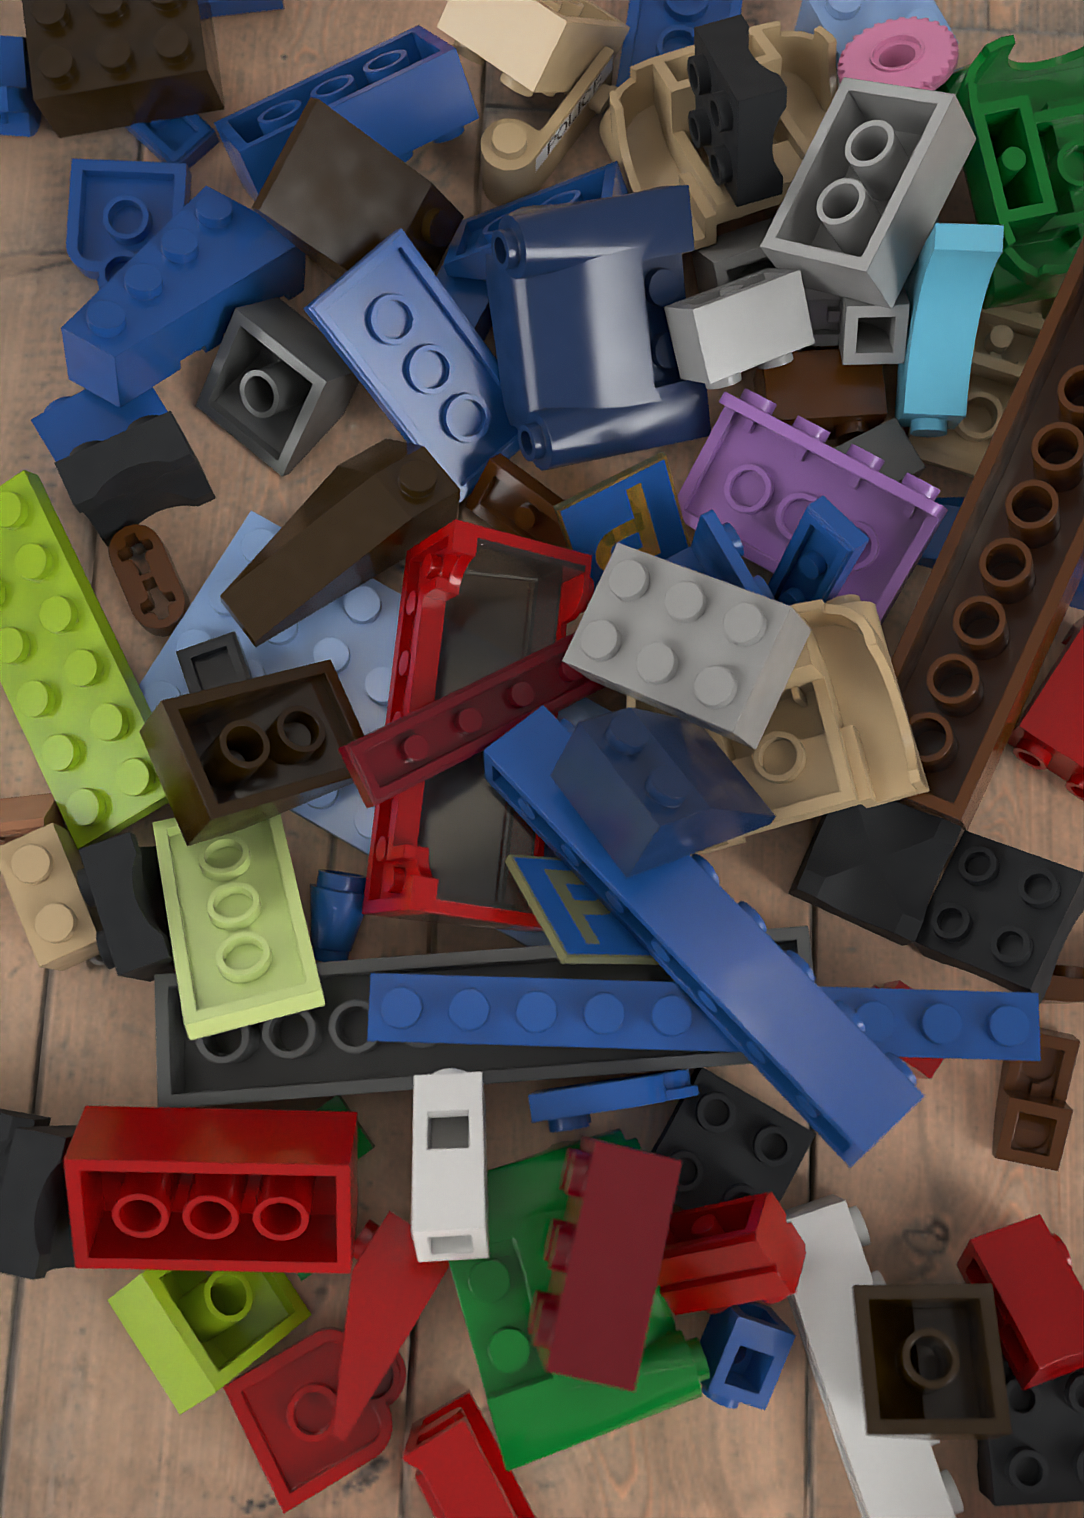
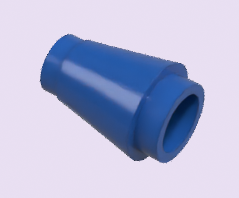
M318 870L316 884H310L311 945L315 960L321 962L348 960L349 952L353 948L364 917L362 908L366 876L342 871Z

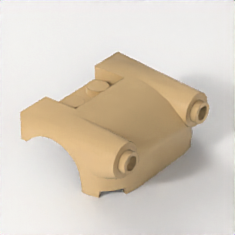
M780 20L749 27L748 48L751 54L762 66L779 74L787 86V106L779 118L772 146L774 162L783 175V194L736 207L725 185L718 186L715 183L710 170L709 157L704 148L695 147L688 124L689 111L695 110V94L692 91L687 71V60L690 56L695 55V45L652 57L631 66L630 78L616 88L615 91H609L610 108L605 112L600 121L599 133L612 162H618L628 193L660 186L689 185L695 250L717 243V224L782 203L838 90L836 71L837 40L821 25L814 29V34L803 31H780Z
M848 594L835 597L826 603L820 599L791 605L810 627L811 632L756 750L705 729L776 817L770 825L698 851L695 854L702 855L745 843V836L859 804L870 808L930 791L874 603L861 601L860 596ZM627 696L626 708L633 707L677 717Z

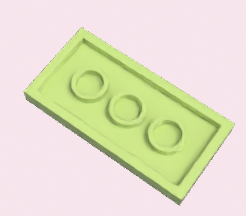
M281 814L245 829L190 846L186 845L175 817L152 822L184 1026L189 1039L194 1040L326 1005Z

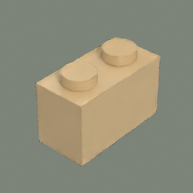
M54 823L1 845L0 870L38 966L64 971L100 954L96 933L103 930L96 906H88L79 888L77 871L84 868L79 849H77L69 830Z

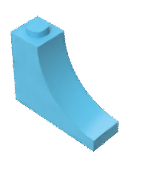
M936 223L903 285L910 308L905 362L898 364L895 417L901 427H910V434L913 436H945L948 429H955L966 417L976 333L986 290L994 267L1002 253L1004 225Z

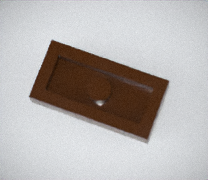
M499 453L490 458L465 507L498 531L573 550L560 511L572 505L503 454ZM524 550L542 564L553 559L550 556Z

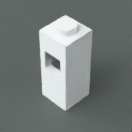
M447 1068L429 1075H414L412 1236L418 1262L489 1258L486 1102L482 1072H466L460 1069Z

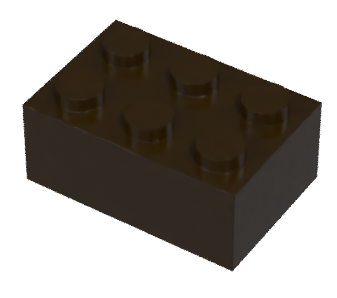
M22 0L33 99L58 138L225 109L212 12L208 0Z

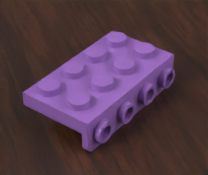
M744 388L740 398L724 391L719 400V403L724 405V408L675 499L681 522L696 530L700 515L711 509L714 510L721 524L730 523L738 533L744 548L743 557L774 573L807 506L823 495L870 539L837 597L855 594L860 596L861 601L874 603L882 626L949 510L935 502L941 490L910 473H906L901 483L879 472L885 462L884 460L854 444H851L846 454L828 446L825 442L830 432L800 416H797L792 426L772 416L777 404L747 388Z

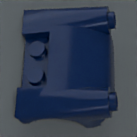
M689 185L660 186L644 191L585 201L521 207L503 216L498 230L494 231L492 235L491 255H486V284L503 403L509 424L515 426L518 430V442L524 458L527 461H532L538 469L544 471L709 437L711 425L708 392L705 383L680 378L664 310L665 306L686 299L682 253L695 251Z

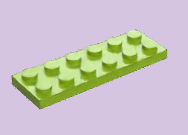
M23 470L0 486V682L77 849H81L111 838L169 802L139 732L152 712L39 476Z

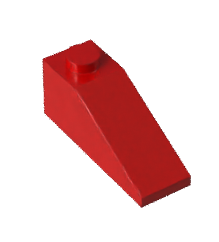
M390 1210L381 1225L369 1219L355 1240L353 1258L358 1260L350 1275L331 1432L333 1436L342 1442H345L450 1266L448 1260L418 1262L412 1236V1225Z

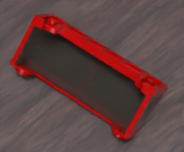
M457 519L407 550L385 725L566 637L567 624L574 621L580 613L586 611L594 594V581L590 577L592 555ZM558 712L554 713L553 715H554V716L556 717V719H557V718H558ZM484 750L375 806L362 914L524 932L543 931L507 867L505 860L509 854L543 857L545 842L485 779Z

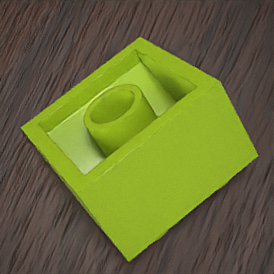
M145 1270L107 1300L180 1415L220 1390L312 1315L284 1272Z

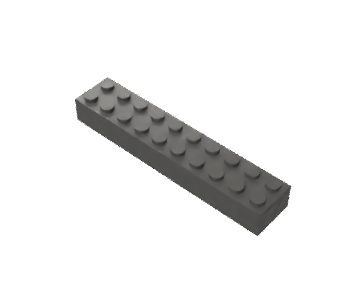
M808 926L767 929L766 933L784 952L791 950L797 953L813 971ZM552 945L316 962L326 1005L194 1040L189 1039L184 1026L176 973L154 975L158 1107L181 1108L414 1090V1075H429L447 1068L460 1069L466 1072H482L483 1084L752 1064L742 1052L367 1041L370 973L675 982L659 964H562Z

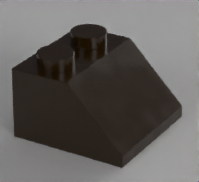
M992 1283L852 1286L865 1436L917 1440H988L1012 1434Z

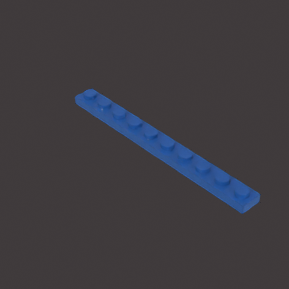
M370 973L367 1041L741 1052L676 982ZM818 986L833 1002L836 1000L842 1001L856 1012L865 1026L864 1034L883 1053L890 1052L898 1057L1041 1061L1038 993Z

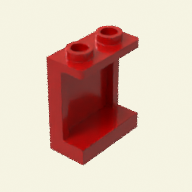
M1083 616L1072 625L1063 639L1062 644L1066 645L1016 722L1007 743L1014 747L1013 754L1020 761L1038 770L1048 769L1066 781L1065 787L1071 794L1084 801Z

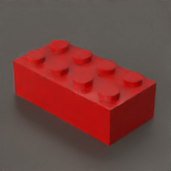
M85 1105L64 1157L75 1268L351 1274L358 1221V1112Z

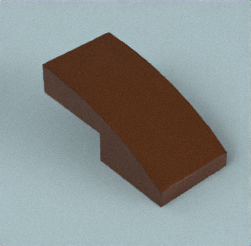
M1040 1028L1041 1061L1003 1060L993 1130L992 1154L995 1158L1059 1171L1073 1114V1109L1066 1103L1080 1046V1041L1073 1034Z

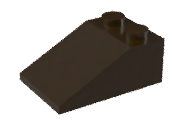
M310 97L252 206L255 212L334 280L339 279L390 234L401 228L431 270L435 272L464 218L463 214L432 182L321 100Z
M331 659L161 700L139 731L187 846L245 829L354 783L338 748L364 736Z

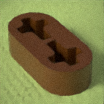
M134 524L125 526L116 532L110 541L108 549L110 562L132 614L145 630L153 635L171 636L191 605L169 551L157 533L145 525ZM138 543H141L146 550H149L145 553V558L151 571L142 574L140 569L130 559L133 556L131 547ZM158 587L169 602L175 601L168 605L170 615L164 619H159L154 612H150L155 608V602L150 590Z

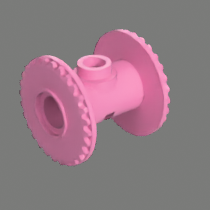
M917 16L907 19L905 17H899L897 20L888 19L884 23H876L874 27L864 29L862 34L855 35L853 41L846 44V48L841 52L838 61V79L840 84L843 78L846 77L934 91L943 85L953 74L959 59L958 43L953 33L945 25L941 26L938 21H929V18L917 19Z

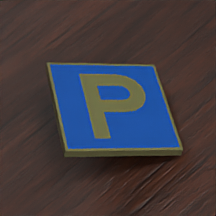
M511 854L506 858L505 863L562 964H658L560 858Z

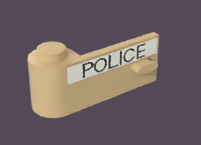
M607 46L603 47L541 131L516 118L500 119L485 129L481 137L482 184L486 197L494 205L501 206L539 191L595 114L601 115L610 103L609 91H615L618 88L612 85L614 50Z

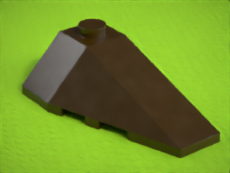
M386 438L339 464L220 595L221 603L253 645L257 647L405 559L407 550L457 518L461 489L424 446Z

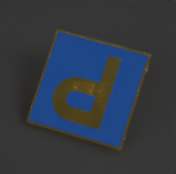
M663 451L553 506L567 549L592 555L590 577L594 581V592L617 543L664 560L691 546L667 456Z

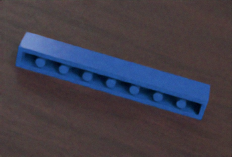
M542 705L484 750L485 779L850 1168L925 1097L915 1086L917 1080L908 1065L893 1053H883L864 1034L865 1026L856 1012L842 1001L836 1000L833 1002L815 984V975L806 961L791 950L784 952L766 933V925L757 911L746 902L739 901L736 903L719 885L720 880L716 871L702 856L694 853L691 856L682 857L635 876L625 877L550 776L576 728L570 721L564 718L558 721Z

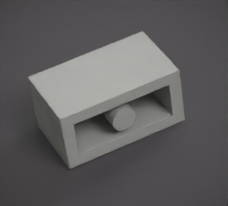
M767 268L664 307L680 378L705 383L706 389H720L734 385L742 380V371L755 366L758 369H770L785 365L793 360L792 352L815 343L800 269Z

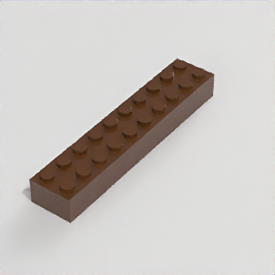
M1084 237L891 659L930 789L928 792L896 801L930 815L946 819L961 826L966 831H968L1084 574Z

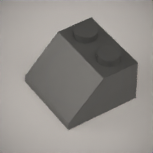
M276 297L235 308L196 407L283 477L288 475L344 415L360 381L322 332L283 300Z

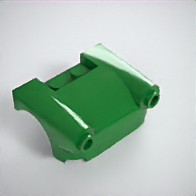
M1014 35L1004 36L986 44L971 64L954 70L949 79L934 90L956 95L976 137V141L963 165L976 223L1004 225L1002 253L994 267L982 305L984 310L1056 298L1084 237V46L1067 54L1043 61L1015 62L1008 59L1012 48L1016 44Z
M620 1128L590 1136V1138L642 1150L638 1139L634 1137L625 1140ZM581 1139L577 1141H562L534 1155L487 1170L489 1258L448 1260L506 1472L702 1397L700 1382L710 1378L708 1364L698 1338L694 1337L686 1340L681 1329L676 1331L672 1310L660 1294V1285L656 1286L635 1392L545 1371L537 1347L532 1346V1334L527 1333L528 1321L536 1290L548 1292L552 1270L548 1269L549 1262L543 1261L551 1220L552 1218L564 1219L569 1195H565L564 1190H559L565 1154L568 1147L579 1150Z

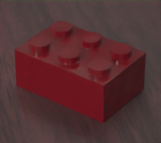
M586 1136L581 1137L579 1150L568 1147L559 1182V1190H564L565 1195H569L564 1219L552 1218L544 1248L543 1261L549 1262L548 1269L552 1270L548 1292L536 1290L527 1333L532 1334V1346L537 1347L545 1371L635 1392L682 1161Z

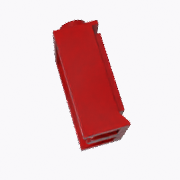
M471 1390L466 1391L412 1423L402 1459L405 1463L417 1469L415 1480L435 1518H537L513 1471L506 1472L500 1446Z

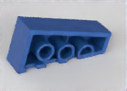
M205 186L61 327L68 379L119 408L179 371L181 369V360L200 350L207 353L220 345L235 308L276 297L281 298L282 296L291 300L302 293L305 283L306 255L257 212Z

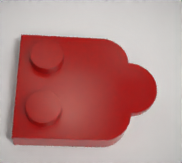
M336 1327L318 1329L223 1386L283 1514L376 1458L386 1448L393 1430L392 1413L389 1406L401 1395L406 1382V1366L400 1352L397 1353L345 1442L331 1434L343 1329Z

